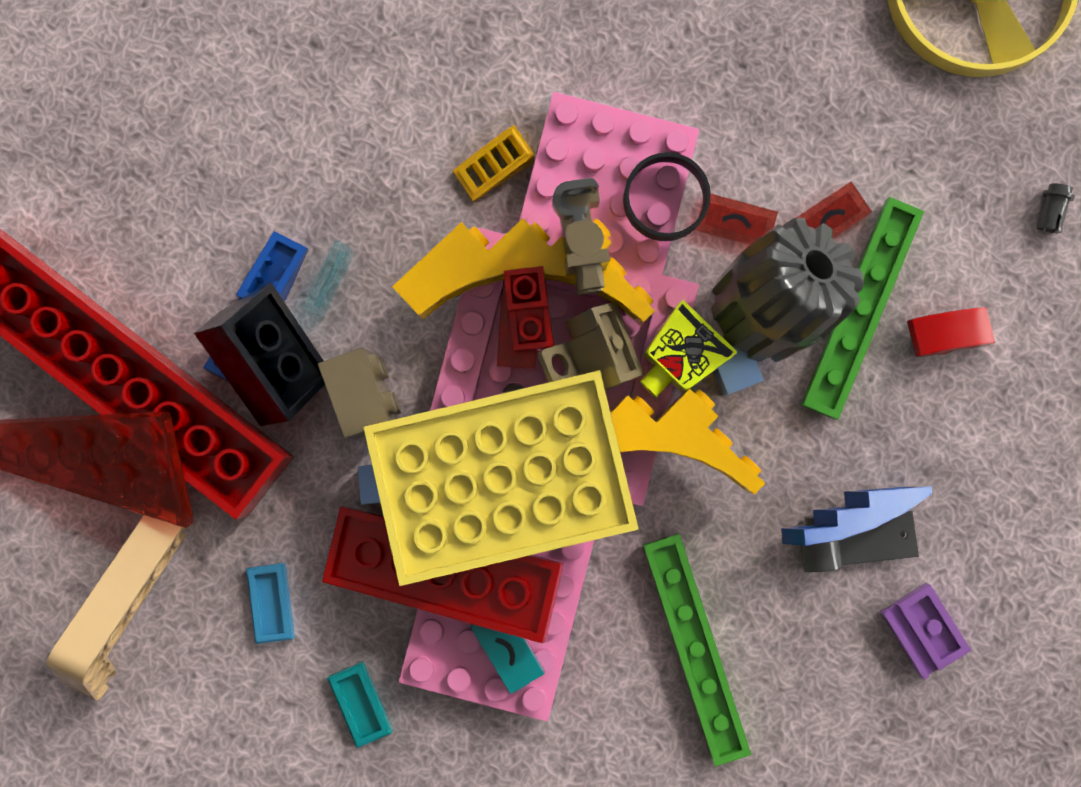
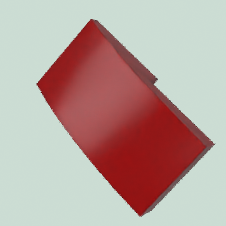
M537 266L504 270L507 309L510 312L514 351L553 347V333L544 267Z
M986 307L949 311L907 321L916 357L943 355L955 350L986 347L996 343Z

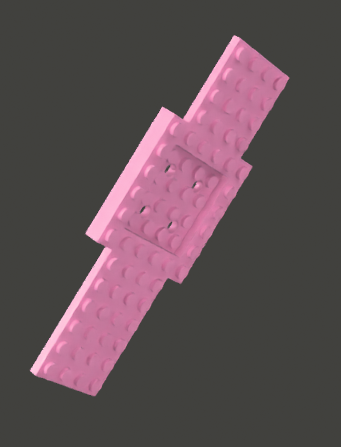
M553 92L520 220L524 218L530 226L534 222L539 224L549 235L550 240L547 244L551 246L562 236L560 218L552 208V199L556 187L566 181L585 178L596 180L599 185L600 203L598 208L590 209L591 219L593 221L597 218L610 231L611 236L608 239L612 244L609 250V257H613L627 273L624 279L633 288L639 285L651 296L654 302L650 306L655 310L640 326L617 306L644 375L605 390L611 412L624 397L629 396L634 400L639 396L654 410L650 417L656 421L668 408L674 385L670 383L657 397L650 394L639 382L654 367L643 354L672 310L682 300L693 309L699 284L663 275L671 241H657L639 233L626 216L623 194L630 173L645 158L657 153L673 152L692 159L700 129ZM661 162L644 168L635 176L630 185L629 200L635 216L642 224L657 232H674L689 170L675 163ZM478 227L490 242L486 246L488 250L505 235ZM504 280L473 288L460 295L430 411L503 394L504 389L513 383L519 384L523 388L548 383L538 358V352L546 348L514 351ZM546 280L554 346L572 340L565 321L591 308L611 302L595 293L578 296L576 286L565 282ZM553 356V369L558 375L563 376L565 373L564 364L559 357ZM635 450L620 452L633 504L640 506L644 504L657 451ZM594 540L533 554L564 563L546 642L542 644L526 639L543 667L545 674L510 694L470 628V623L418 609L398 683L548 722Z

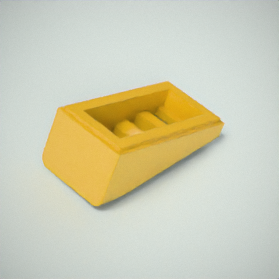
M513 125L452 171L471 200L475 202L534 163L535 155L516 126ZM509 143L514 146L520 155L515 160L505 147ZM497 151L507 164L503 169L493 156ZM486 160L495 175L489 178L480 162ZM471 168L474 169L483 182L478 188L467 173Z

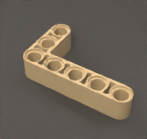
M159 499L152 503L57 641L47 659V667L62 684L96 701L105 694L109 688L106 683L110 675L114 677L116 674V669L108 658V654L186 536L183 532L187 524L191 525L193 523V516Z

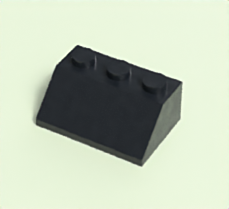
M272 283L265 284L221 310L194 333L260 426L289 421L325 385L318 363L324 360Z

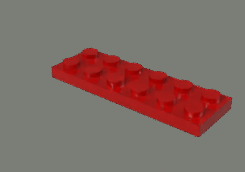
M340 506L322 582L543 644L547 639L564 563L529 555L399 586L384 516Z

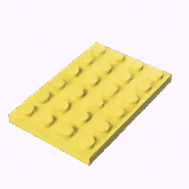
M600 370L363 427L399 586L639 530Z

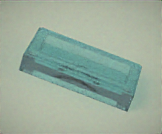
M335 239L302 309L320 318L324 317L354 255L353 250L348 245Z

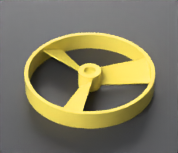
M887 0L897 30L913 51L930 64L944 71L967 77L1002 75L1028 64L1047 50L1062 35L1078 3V0H1063L1062 9L1053 31L1046 41L1035 50L1006 0H970L976 3L992 64H979L952 57L933 46L917 30L904 7L903 1Z

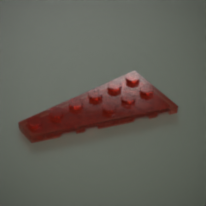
M170 411L0 420V470L180 527L187 528L194 523Z

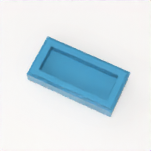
M286 562L246 568L255 644L294 639L295 632Z

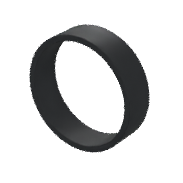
M673 152L657 153L642 160L630 173L623 194L624 210L631 225L645 237L657 241L678 240L694 231L705 217L710 205V185L704 171L692 159ZM661 162L678 164L689 170L698 180L703 194L702 210L699 218L688 228L674 233L657 232L646 227L635 216L629 200L630 185L641 170L652 164Z

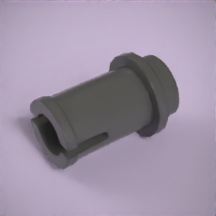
M1052 183L1049 184L1048 190L1043 191L1042 196L1046 198L1040 221L1037 225L1038 230H1044L1045 228L1046 232L1062 233L1069 201H1074L1075 195L1072 194L1073 187Z

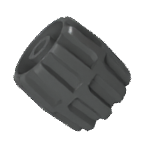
M793 218L783 226L780 224L776 225L752 242L717 279L712 291L715 295V303L711 307L713 319L718 322L723 331V338L732 347L735 346L746 353L747 358L758 362L771 358L774 362H779L823 339L854 311L860 302L858 293L864 285L863 273L859 268L852 267L851 262L855 259V253L848 243H836L833 240V229L823 223L815 229L807 225L805 218Z

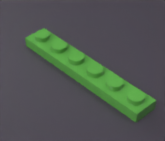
M888 197L884 201L857 266L863 273L864 280L863 288L858 293L860 302L854 311L830 332L800 406L833 420H839L925 211L892 197Z
M676 533L642 544L713 764L716 767L752 755L680 534Z

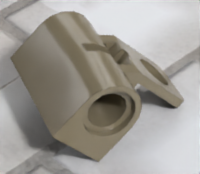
M615 302L591 308L565 321L572 340L538 352V358L548 383L600 370L604 388L608 390L644 375ZM553 356H557L562 360L565 368L563 376L558 375L553 369Z

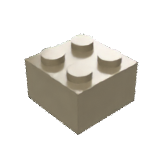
M362 347L318 363L344 438L365 436L363 427L398 419L397 415L402 413L396 393H391L390 390H387L384 379L389 378V372L382 356L378 357L376 353L374 354Z

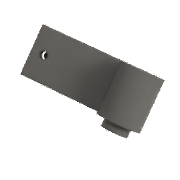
M907 511L874 529L841 540L801 546L804 571L827 572L841 569L843 565L919 557L913 511ZM813 515L804 517L805 524H800L798 527L814 525Z

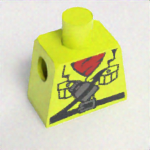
M682 300L672 310L645 350L643 356L654 367L639 382L654 397H657L670 383L681 392H684L732 358L737 351Z

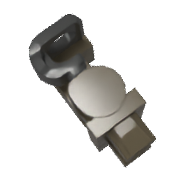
M593 178L566 181L559 184L554 191L552 208L560 218L566 254L564 264L566 276L575 275L578 296L602 292V288L605 286L602 271L606 270L610 262L608 248L601 249L604 240L602 230L591 219L590 209L598 208L600 203L599 185Z

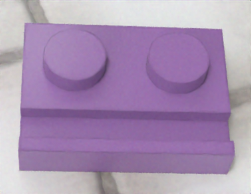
M922 584L893 602L894 604L889 608L879 611L917 674L924 680L935 670L943 669L972 651L930 584Z

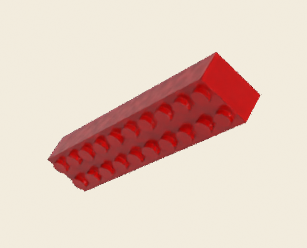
M0 229V336L235 520L248 517L293 460L294 456Z

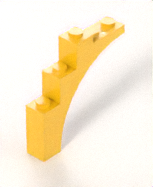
M522 218L489 250L486 246L490 242L478 228L473 226L469 230L462 222L459 223L392 287L424 320L447 301L473 288L504 280V270L543 266L546 280L565 282L576 286L575 275L566 276L564 265L566 254L563 236L549 246L547 242L550 240V237L544 229L536 222L530 226ZM595 218L592 222L601 228L604 235L601 249L608 248L610 250L612 242L608 238L611 236V233L600 220ZM610 257L606 270L602 271L605 286L602 288V292L595 294L611 303L615 302L621 310L641 326L655 312L650 306L654 301L639 285L633 288L624 279V276L627 274L624 268L613 257Z
M691 389L684 391L656 421L650 417L654 410L639 396L634 400L629 396L624 397L610 412L620 452L635 450L660 451L694 459L724 474L744 491L754 495L765 485V482L758 476L762 470L746 455L740 459L730 449L733 442L718 428L711 431L708 428L718 415L712 410L715 403L699 389L695 393Z

